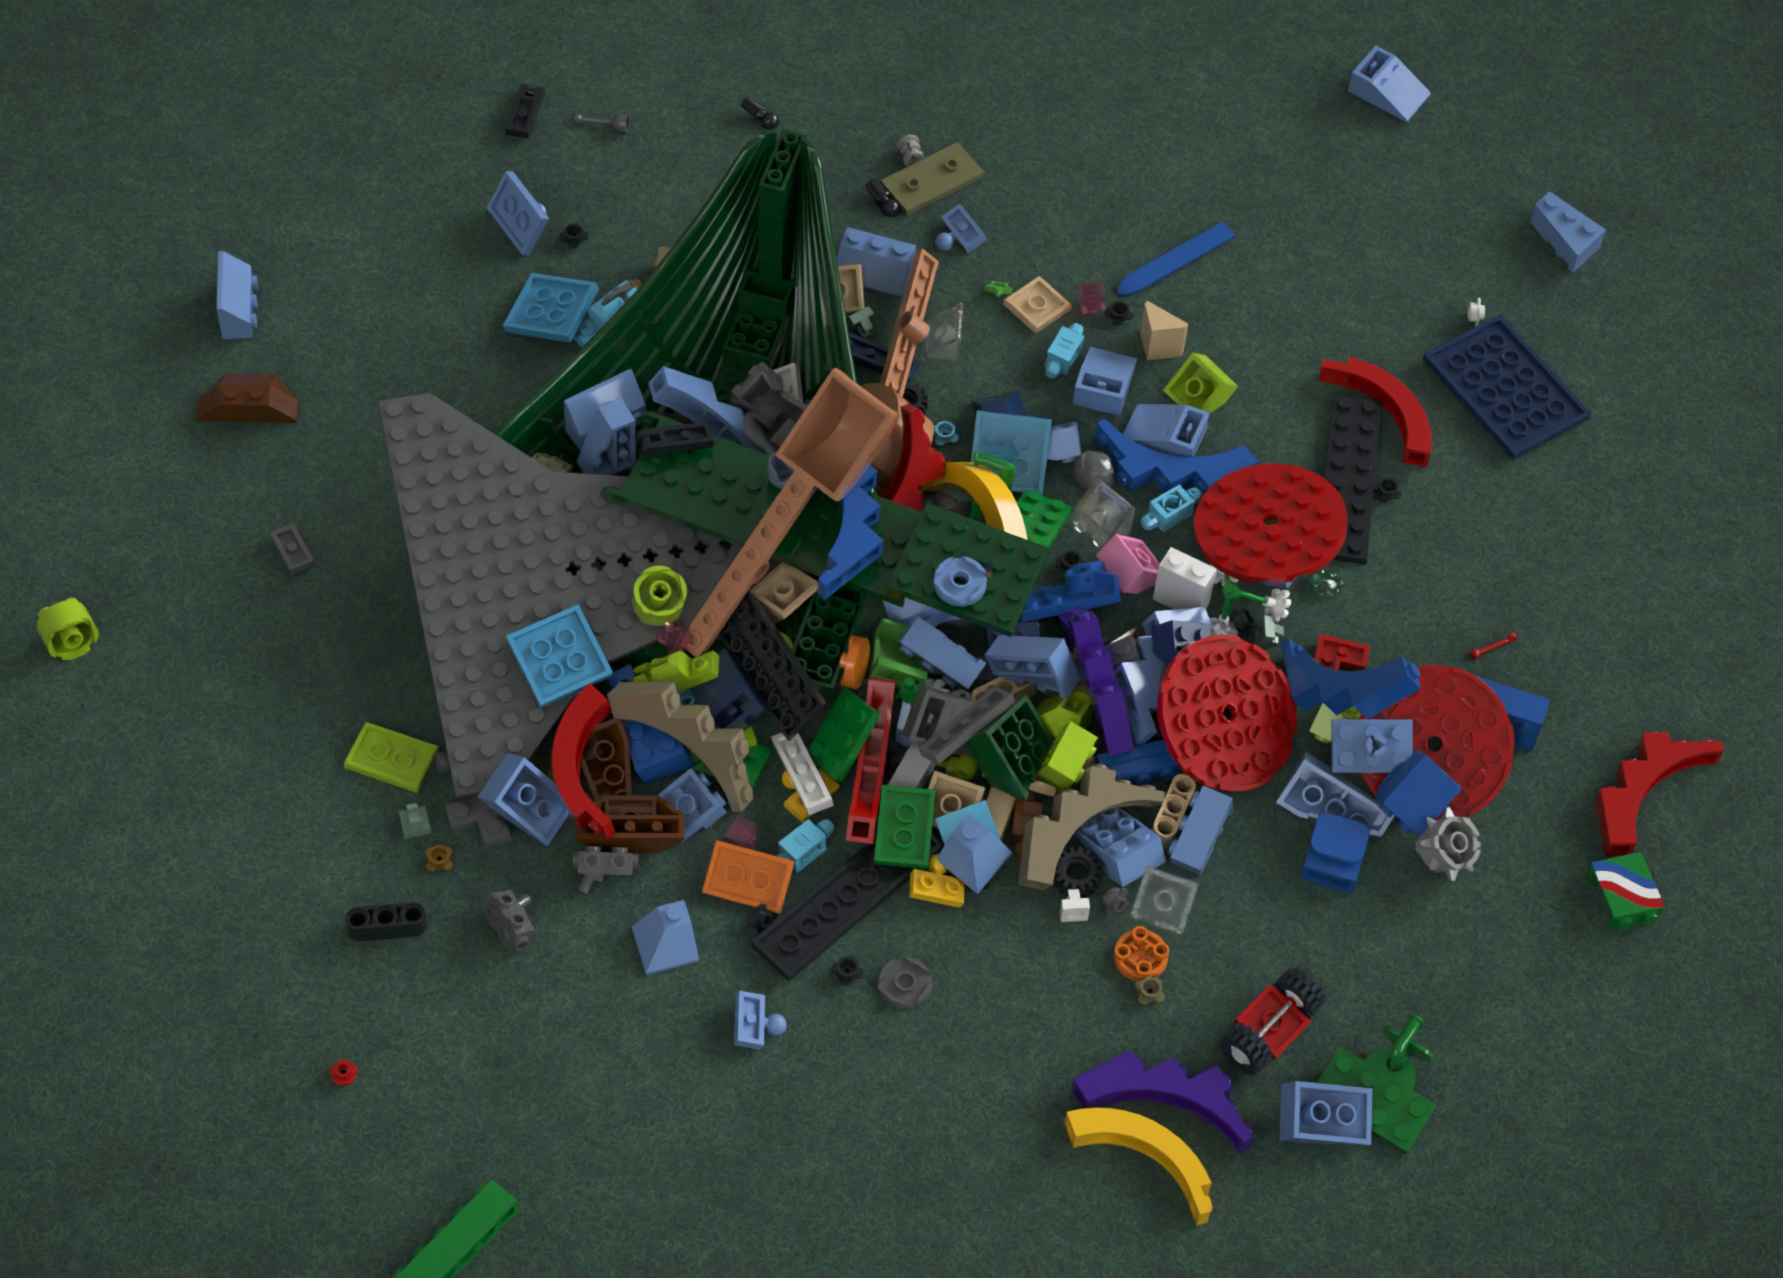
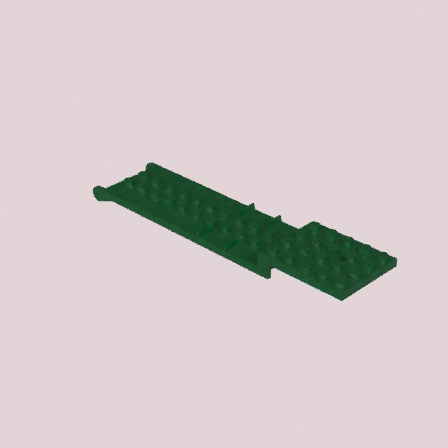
M645 411L641 416L644 426L648 429L683 425V423L651 411ZM713 435V448L657 454L650 459L644 458L641 454L622 491L613 486L604 487L600 496L608 503L639 508L743 548L782 489L771 484L767 476L769 455ZM817 488L770 558L820 576L827 569L828 554L840 533L842 525L840 501H834ZM875 490L873 494L868 492L867 494L880 505L879 521L873 524L870 529L884 540L883 552L879 558L843 586L902 608L905 604V598L1012 637L1047 560L1050 548L930 503L926 504L922 513L879 497ZM961 556L969 557L991 573V577H986L987 586L984 595L972 605L964 607L953 606L944 602L936 594L934 588L935 571L940 563L951 557H954V559L961 558ZM956 577L953 580L958 585L967 583V580L963 577Z

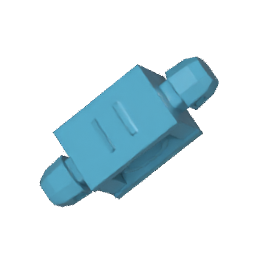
M1074 323L1069 329L1062 326L1047 351L1048 356L1044 364L1047 377L1054 379L1060 373L1067 375L1082 348L1084 340L1082 325Z
M1180 484L1150 501L1149 511L1142 517L1141 526L1145 530H1151L1158 526L1162 532L1167 531L1193 515L1194 505L1202 498V492L1197 487L1185 491Z
M809 819L778 842L779 854L777 857L795 861L793 870L798 873L827 850L826 839L834 831L833 823L829 819H825L815 826Z

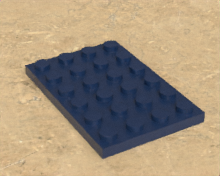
M1501 315L1424 353L1423 361L1512 460L1590 419L1591 412Z

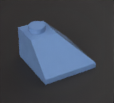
M968 814L951 834L936 860L975 893L979 894L1011 856L1012 852L989 829Z
M684 900L658 906L632 926L646 975L699 962L692 923Z

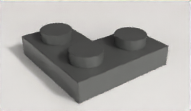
M478 796L444 805L452 832L478 825L485 847L511 841V835L505 818L492 810Z

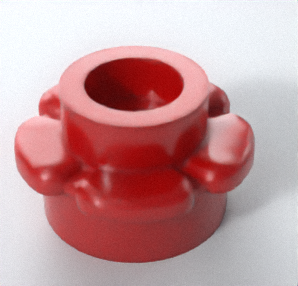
M342 1059L337 1061L336 1065L331 1066L329 1074L332 1076V1081L335 1084L348 1086L356 1079L358 1070L354 1063H349L348 1060ZM342 1070H345L346 1073H345V1074H341V1071H342Z

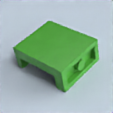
M882 618L872 633L869 677L896 680L895 688L899 690L902 689L904 680L908 677L913 678L917 686L919 684L924 685L927 680V672L922 670L920 665L922 660L915 655L912 658L905 655L899 650L901 645L896 642L907 625Z

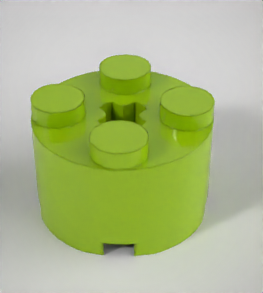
M653 566L643 571L635 582L632 594V606L640 621L644 624L664 626L677 620L683 611L687 596L686 583L679 573L677 574L666 566Z
M68 598L50 607H45L38 613L37 631L50 655L54 658L56 656L61 657L62 660L78 658L91 650L89 647L93 641L96 643L99 633L85 606L78 602L76 598Z

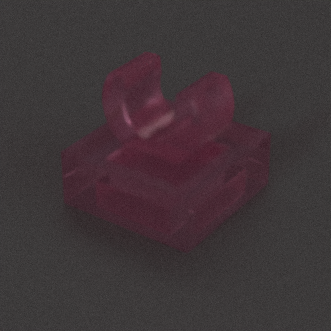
M676 619L674 624L664 623V628L668 633L665 636L657 634L659 642L662 645H666L669 654L683 651L692 637L686 623Z

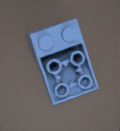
M1375 46L1352 72L1348 92L1406 123L1431 95V92L1395 55L1378 46Z
M1090 347L1075 385L1073 405L1121 416L1137 358Z
M1137 404L1123 435L1151 450L1169 455L1194 457L1207 430L1210 413L1189 405Z
M1114 808L1094 815L1074 832L1084 847L1092 852V857L1094 855L1098 857L1097 863H1101V868L1108 877L1122 887L1166 862L1160 836L1121 808Z

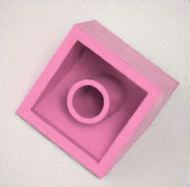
M1115 534L1096 554L1097 558L1104 562L1105 572L1117 575L1121 592L1138 594L1156 585L1160 563L1142 540Z

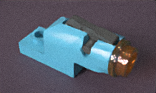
M636 278L626 280L588 307V318L581 322L573 340L583 347L641 286V281Z

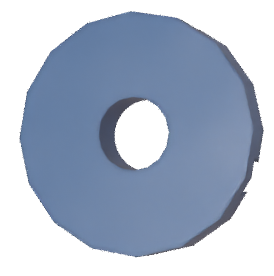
M969 557L948 558L940 563L935 571L934 588L936 594L950 605L961 607L972 605L980 600L986 591V572L977 561ZM956 577H963L967 580V583L958 585L953 580Z

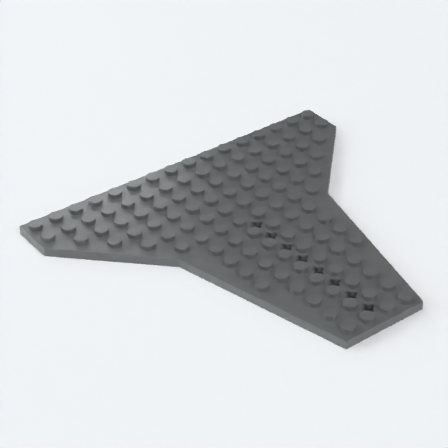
M431 393L378 401L455 797L459 799L479 795L506 753L525 757L528 761L532 758L578 693L576 692L540 708L506 641L507 635L578 604L609 664L688 629L742 547L731 544L728 550L725 546H720L719 543L723 542V540L639 508L608 503L600 496L602 489L613 486L622 491L629 477L552 472ZM698 543L707 545L708 548L705 549L704 554H700L699 550L694 549ZM672 547H677L682 550V553H680L679 558H675L673 554L669 555L668 551H671ZM649 551L657 555L652 563H649L648 559L643 558ZM621 556L631 559L628 567H624L617 560L621 559ZM770 558L768 560L770 564L769 569L763 578L782 562ZM596 560L606 564L603 566L602 571H598L595 567L592 568L591 565ZM569 565H575V567L580 568L575 576H572L571 572H566L565 569H568ZM653 566L671 568L672 571L677 574L679 573L683 577L687 587V596L680 617L664 626L642 623L632 606V594L636 580L643 571ZM758 583L752 584L748 591H750Z

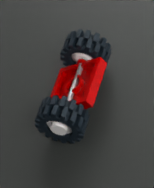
M1290 967L1275 982L1274 986L1270 983L1233 1022L1235 1025L1221 1038L1219 1042L1221 1044L1220 1048L1225 1051L1223 1053L1225 1057L1230 1058L1229 1062L1235 1063L1239 1070L1243 1069V1073H1249L1251 1076H1254L1271 1059L1274 1061L1310 1024V1018L1325 1004L1326 996L1323 995L1325 992L1319 988L1320 984L1318 981L1314 982L1312 980L1314 977L1311 975L1307 976L1306 971L1302 970L1300 972L1299 968Z

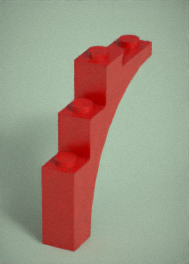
M909 403L900 406L903 422L901 453L892 479L881 497L920 511L924 509L922 504L924 495L919 485L944 477L943 467L946 466L942 453L930 447L929 436L923 427L925 423L923 412Z
M869 677L866 702L881 715L859 752L853 796L848 816L846 841L873 844L889 746L896 680Z
M1643 733L1637 746L1640 760L1628 759L1622 761L1616 773L1619 788L1615 786L1601 788L1595 801L1605 856L1632 854L1637 844L1636 819L1638 807L1649 791L1663 779L1680 770L1698 765L1717 764L1724 751L1722 741L1703 740L1700 742H1687L1685 740L1670 742L1669 733Z

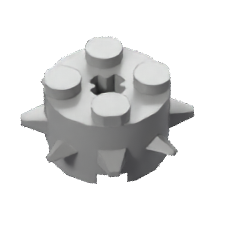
M1450 807L1444 809L1443 815L1439 820L1427 817L1426 820L1429 827L1416 841L1415 846L1416 851L1429 869L1436 873L1446 872L1450 881L1456 880L1459 869L1466 868L1471 872L1474 871L1472 865L1479 857L1481 849L1477 850V848L1481 847V843L1477 841L1479 832L1470 818L1454 816Z

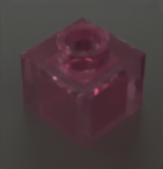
M1101 280L1077 285L1082 314L1106 310Z
M738 815L725 833L724 842L753 850L758 841L756 836L757 825Z

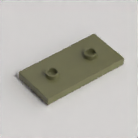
M956 142L880 180V184L886 192L889 191L891 193L889 195L890 198L896 200L900 209L908 216L984 178L985 172L964 148Z

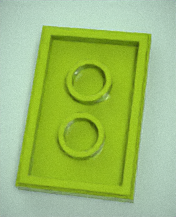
M365 722L344 762V768L418 793L435 760V753L439 752V746Z

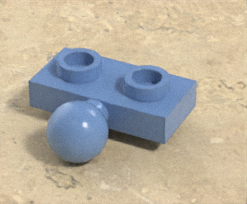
M958 204L941 216L942 221L951 232L940 233L935 239V245L938 249L947 251L953 247L954 241L957 239L966 252L969 253L985 242L987 238L963 206Z
M738 991L735 995L734 1045L760 1050L764 1046V1028L770 1035H781L786 1030V1020L780 1014H772L765 1017V995Z

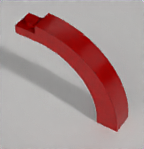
M1352 357L1348 358L1347 364L1323 359L1318 381L1352 388L1368 395L1372 399L1382 400V406L1394 418L1402 434L1404 443L1402 462L1427 468L1432 447L1431 429L1426 413L1414 394L1396 377L1371 363Z
M590 683L572 701L560 721L554 738L552 765L560 796L574 822L581 829L588 825L596 835L601 833L608 840L615 834L612 821L588 798L580 783V761L584 747L595 728L612 713L608 700Z

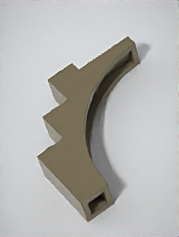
M620 682L607 694L614 719L633 720L651 725L668 733L694 752L718 780L726 794L732 812H742L754 799L753 790L746 774V766L743 763V758L749 753V744L745 739L743 729H715L714 719L711 716L709 706L681 705L674 682Z
M1093 764L1085 770L1081 778L1080 794L1076 790H1063L1053 798L1051 818L1045 815H1036L1025 823L1018 885L1039 890H1045L1053 885L1056 866L1064 846L1086 820L1098 813L1114 808L1130 806L1155 808L1164 802L1165 792L1156 790V787L1152 785L1135 786L1131 785V782L1128 780L1120 779L1115 781L1116 771L1109 770L1107 766L1102 764Z

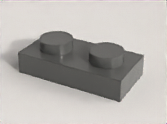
M294 523L270 532L271 539L291 576L315 566L314 559Z

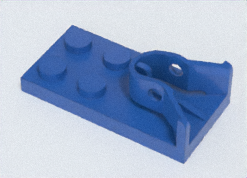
M1102 560L1080 563L1065 572L1066 585L1057 587L1043 586L1038 591L1031 593L1020 621L1023 623L1063 614L1066 609L1072 607H1079L1085 610L1121 602L1118 577L1115 574L1105 572V565ZM1081 569H1086V571L1080 573Z

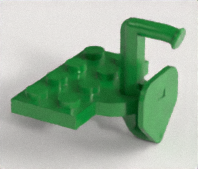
M975 451L973 456L974 465H984L999 470V477L1011 492L1016 475L1015 466L1005 460ZM1025 490L1016 503L1022 515L1027 540L1050 548L1070 516L1072 506L1066 505L1060 500L1044 497L1038 492ZM974 499L968 518L987 525V523L978 520L982 511Z
M1415 1014L1409 1015V1020L1401 1033L1389 1026H1384L1382 1034L1393 1043L1392 1048L1379 1049L1372 1052L1364 1061L1344 1048L1339 1047L1317 1082L1321 1084L1372 1088L1371 1132L1406 1154L1412 1148L1437 1107L1436 1104L1413 1091L1416 1083V1071L1410 1057L1412 1056L1427 1062H1431L1433 1059V1054L1429 1050L1412 1040L1419 1027L1424 1025L1421 1017Z

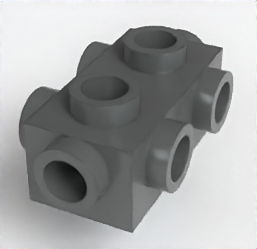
M585 846L584 851H573V867H577L578 873L585 875L578 890L588 894L594 880L603 881L605 874L632 875L633 870H638L639 854L628 853V848L612 847V852H601V847Z
M512 890L491 893L486 898L488 903L486 916L490 921V926L497 930L502 946L509 950V952L522 951L529 948L535 929L528 919L524 907L531 903L530 896L524 894L516 899Z

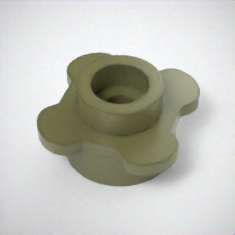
M1147 977L1136 982L1135 988L1139 991L1138 1001L1140 1004L1147 1005L1149 1002L1156 1001L1157 1003H1162L1164 1001L1165 994L1162 993V982L1160 979Z

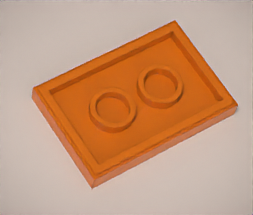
M716 840L702 893L753 907H758L759 904L763 903L766 904L768 911L781 914L795 861Z

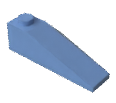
M1077 421L1051 426L1047 459H1062V463L1076 461V456L1081 454Z
M1305 752L1295 767L1276 803L1295 815L1308 819V816L1318 818L1319 813H1330L1361 822L1371 828L1370 835L1378 837L1383 835L1395 817L1394 815L1388 817L1378 808L1381 803L1341 774L1331 773L1330 766Z

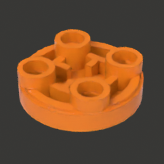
M851 635L848 643V653L843 652L840 659V668L844 669L841 677V687L857 690L861 686L869 662L870 645L868 638Z
M1137 926L1123 934L1115 945V965L1121 974L1131 980L1138 981L1147 977L1157 978L1164 972L1168 963V945L1159 935L1147 930L1143 926Z

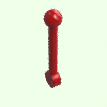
M1511 633L1507 638L1482 649H1473L1470 652V656L1472 659H1478L1481 654L1508 642H1515L1518 637L1515 633Z

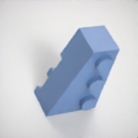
M1550 191L1535 204L1530 223L1546 242H1550L1554 247L1556 255L1559 258L1562 257L1568 264V269L1571 273L1576 271L1601 247L1606 229Z

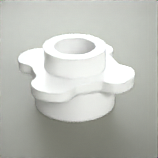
M1477 298V302H1469L1468 321L1475 322L1476 327L1479 325V320H1484L1485 305H1481V298Z

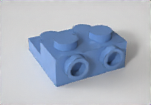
M692 768L658 794L659 797L670 803L674 808L684 813V841L701 827L709 828L727 813L723 808L726 801L717 791L712 793L708 788L712 784L703 772L697 774Z

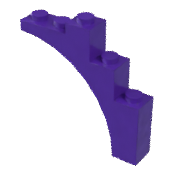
M1068 608L1063 614L1058 615V619L1080 665L1093 705L1103 749L1109 756L1135 750L1123 691L1116 684L1111 656L1104 648L1098 617L1092 611L1089 612V610H1084L1083 608Z
M1129 1050L1073 1079L1071 1091L1083 1109L1099 1108L1104 1105L1124 1101H1152L1170 1104L1192 1112L1212 1124L1229 1139L1240 1154L1251 1147L1253 1140L1252 1129L1248 1123H1243L1238 1116L1236 1105L1229 1099L1232 1082L1225 1072L1222 1073L1217 1065L1189 1079L1185 1067L1179 1065L1174 1057L1146 1071L1142 1060L1139 1057H1135L1132 1051Z

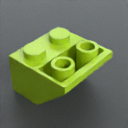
M1074 688L1067 699L1059 697L1058 694L1043 701L1036 711L1051 736L1057 738L1061 728L1070 721L1086 729L1091 721L1093 705L1089 693Z

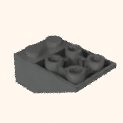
M919 684L902 734L911 741L924 744L975 701ZM965 743L954 751L955 753L972 756Z

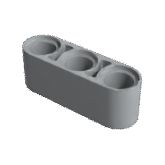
M913 741L888 785L923 789L936 766V763L921 756L918 748L923 744Z

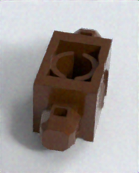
M1028 790L1030 794L1027 800L1021 801L1016 799L1015 810L1012 813L1008 847H1014V855L1018 860H1021L1025 823L1036 815L1042 814L1043 803L1036 802V793Z

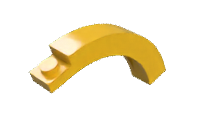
M945 462L946 466L943 467L944 477L921 485L922 491H941L954 485L964 488L979 505L987 525L1027 539L1022 515L1012 493L1002 479L989 468L983 465L975 466L973 462Z
M1085 1108L1066 1112L1064 1124L1073 1148L1090 1144H1114L1146 1154L1161 1164L1177 1181L1187 1199L1196 1225L1208 1222L1210 1212L1212 1211V1203L1207 1195L1210 1190L1211 1181L1197 1156L1178 1136L1151 1119L1124 1110Z

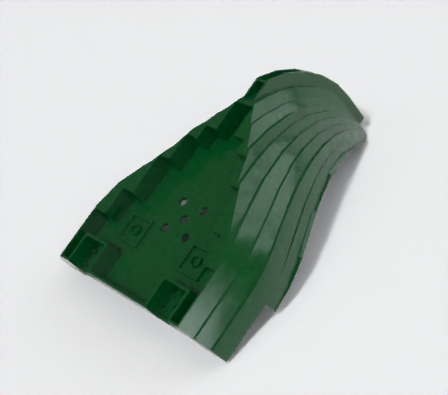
M782 129L777 141V132L766 130L750 140L741 149L690 225L635 293L576 354L509 416L495 435L531 458L537 452L556 456L558 459L573 465L572 473L584 474L576 462L580 450L565 431L564 400L628 369H631L646 404V411L656 414L670 413L675 416L680 413L653 401L649 381L663 366L712 382L717 401L737 408L739 407L730 400L731 391L737 384H742L749 376V370L761 362H764L772 370L796 363L800 369L803 403L809 405L834 368H838L857 383L823 168L818 156L814 152V147L807 140V135ZM641 424L635 426V435L638 429L640 428ZM638 443V444H637V445H638V450H639V453H640V455H641V454H642V452H641V446H642V445H640V444ZM635 466L611 476L629 477ZM875 487L869 493L873 494ZM723 540L719 544L729 550L732 543ZM698 543L694 547L695 550H702L704 552L708 548L703 543ZM672 547V550L668 551L669 555L673 554L675 558H679L682 550ZM650 551L643 556L644 559L649 560V563L654 562V558L657 557L656 554ZM621 556V559L617 560L624 567H628V563L631 561L626 556ZM597 560L602 566L606 565L604 562ZM569 565V568L565 570L566 572H571L572 576H575L580 568L575 567V565ZM799 569L806 575L818 581L819 576ZM842 586L825 600L816 591L784 620L774 623L779 632L786 634L791 639L794 655L824 698L825 703L833 692L841 670L840 659L842 653H847L849 639L851 635H854L867 594L846 586ZM686 629L609 663V665L621 669L630 664L634 670L636 666L646 662L651 663L653 659L663 658L677 651L684 652L691 659L696 657L678 644L687 631ZM719 634L706 653L715 651L718 654L724 648L728 650Z

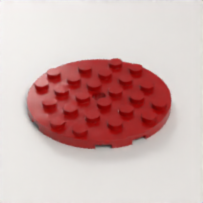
M1278 463L1248 466L1222 477L1204 493L1197 505L1194 516L1196 542L1203 551L1207 561L1230 577L1256 584L1258 580L1273 581V584L1292 582L1295 577L1306 573L1310 576L1321 570L1340 551L1344 544L1347 530L1346 506L1341 495L1330 482L1305 468ZM1276 519V524L1266 525L1264 523Z
M1212 635L1196 640L1182 648L1165 669L1157 697L1159 728L1164 743L1174 761L1197 783L1215 791L1226 793L1251 790L1270 781L1274 777L1273 775L1288 760L1293 749L1290 747L1293 734L1297 730L1295 701L1291 697L1290 685L1281 668H1276L1269 659L1270 655L1256 644H1249L1237 636ZM1225 707L1231 711L1230 720L1224 715L1222 716Z
M1442 665L1417 666L1420 672L1418 679L1421 689L1369 719L1412 720L1413 753L1418 749L1427 755L1462 788L1447 807H1450L1454 816L1466 818L1489 804L1505 784L1512 767L1513 747L1515 746L1513 727L1510 724L1509 717L1505 711L1506 708L1500 698L1478 677L1456 667ZM1360 713L1359 719H1366V718ZM1431 737H1437L1441 741V748L1437 752L1430 751L1427 742ZM1389 773L1360 774L1370 792L1375 796L1378 793L1380 783ZM1444 810L1438 815V817L1435 820L1441 819Z

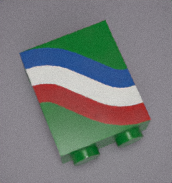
M1642 852L1591 862L1586 877L1589 884L1598 883L1611 914L1607 924L1609 930L1617 928L1619 930H1626L1635 924L1644 923V925H1650L1659 920L1665 906Z

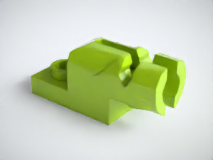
M677 651L663 658L653 659L651 663L646 662L636 666L634 672L641 675L633 677V681L674 682L677 693L717 678L719 676V655L715 651H710L691 659L684 652Z

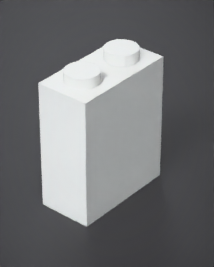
M1170 547L1158 568L1153 600L1172 609L1205 607L1206 609L1210 603L1217 569Z

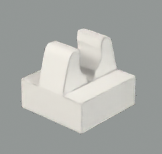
M1079 889L1068 890V897L1061 901V922L1088 920L1090 910L1089 898H1080Z

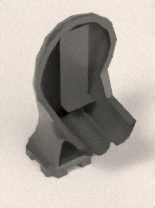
M761 362L749 370V376L746 381L734 387L731 391L730 400L747 413L744 417L743 425L748 438L763 448L767 455L771 456L779 450L808 405L783 391L782 377L764 362Z

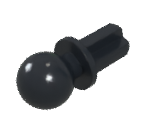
M749 96L744 98L740 105L755 117L754 121L759 118L762 127L768 130L778 127L779 118L775 113H766L764 111L766 106H760Z
M876 178L867 182L865 187L875 199V205L881 203L883 215L887 217L898 215L900 206L896 200L888 198L891 193L889 191L886 192Z

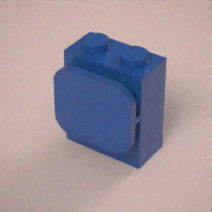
M1416 749L1406 762L1399 763L1380 783L1378 793L1374 797L1381 803L1378 808L1388 817L1394 815L1399 819L1397 825L1407 834L1412 831L1420 837L1429 827L1426 818L1430 817L1435 820L1462 788L1427 755Z
M1319 813L1300 879L1352 894L1371 828L1361 822L1341 816Z

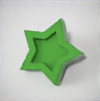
M991 281V284L985 285L984 291L992 292L999 298L1001 294H1012L1013 288L1008 286L1009 282Z

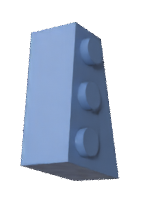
M622 398L608 401L597 408L576 461L584 474L613 475L636 465L635 419Z
M914 616L896 640L901 645L900 651L910 658L915 655L922 660L920 665L932 674L934 671L938 672L943 676L941 680L952 689L955 686L969 689L986 665L984 661L975 659L966 652L964 647L956 645L945 634L919 616Z
M999 635L985 653L993 675L1022 685L1026 681L1038 685L1037 690L1045 692L1046 689L1059 692V697L1065 699L1069 697L1081 680L1064 638L1009 637Z
M1202 786L1200 793L1195 791L1190 802V806L1193 809L1189 816L1184 815L1179 826V830L1182 833L1178 840L1174 839L1168 851V854L1171 855L1172 864L1200 876L1213 852L1218 836L1221 835L1224 829L1223 825L1227 816L1230 817L1233 811V798L1206 786Z

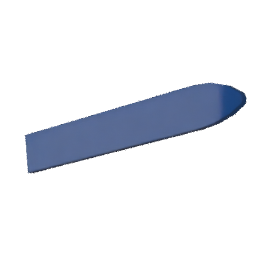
M1224 222L1215 225L1128 274L1119 284L1117 294L1123 297L1145 289L1234 239L1236 234Z

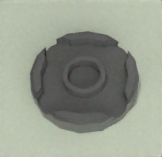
M910 957L889 961L881 969L878 976V991L882 999L890 1006L900 1010L914 1009L921 1006L929 999L932 991V977L928 967L921 961Z

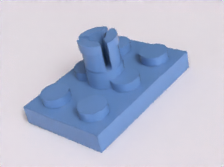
M505 171L487 209L522 255H530L549 218L546 215L544 205L535 201L513 171Z
M1331 720V773H1390L1399 763L1406 762L1413 754L1412 720Z

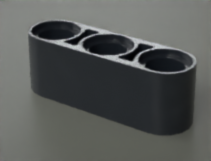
M416 902L355 907L350 909L345 915L348 936L354 941L416 937L423 934L427 929L425 909ZM411 918H419L417 921L414 922L408 921ZM385 920H390V921H391V922L388 923V924H382V923H381V922H383V921H385ZM359 922L364 923L361 926H353L354 924Z

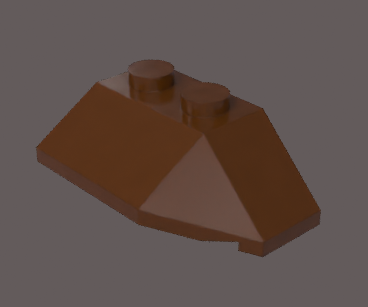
M224 374L198 399L196 421L297 423L299 401L275 374Z
M604 795L593 802L612 821L615 834L608 840L601 833L596 835L588 825L583 829L577 824L575 827V841L586 846L601 847V852H612V847L628 848V853H659L684 841V813L674 808L658 795Z

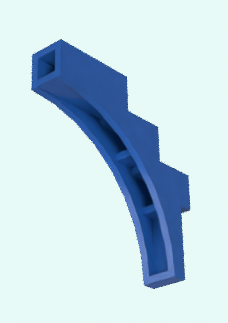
M1106 419L1097 423L1096 442L1100 447H1104L1107 450L1112 462L1117 465L1116 479L1129 492L1154 480L1157 488L1164 492L1171 490L1179 484L1183 489L1193 485L1202 492L1203 496L1216 481L1227 474L1241 468L1259 464L1257 459L1244 445L1231 451L1211 456L1186 457L1169 455L1151 450L1132 441L1120 433Z

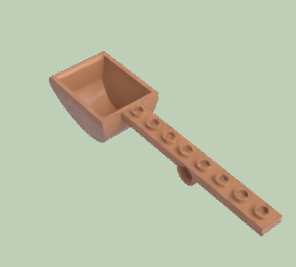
M923 248L915 251L880 383L861 385L863 389L899 413L898 420L891 434L871 463V466L877 470L875 491H877L879 497H881L890 483L901 453L903 422L900 406L909 404L903 398L916 345L926 338L930 330L929 325L923 319L939 261ZM924 415V431L927 433L930 442L932 443L934 425L933 422Z
M834 368L775 454V456L794 469V472L678 644L695 657L707 652L751 585L758 583L766 575L770 566L768 560L816 489L819 488L834 501H840L845 497L881 450L898 420L899 413L875 398L838 368Z

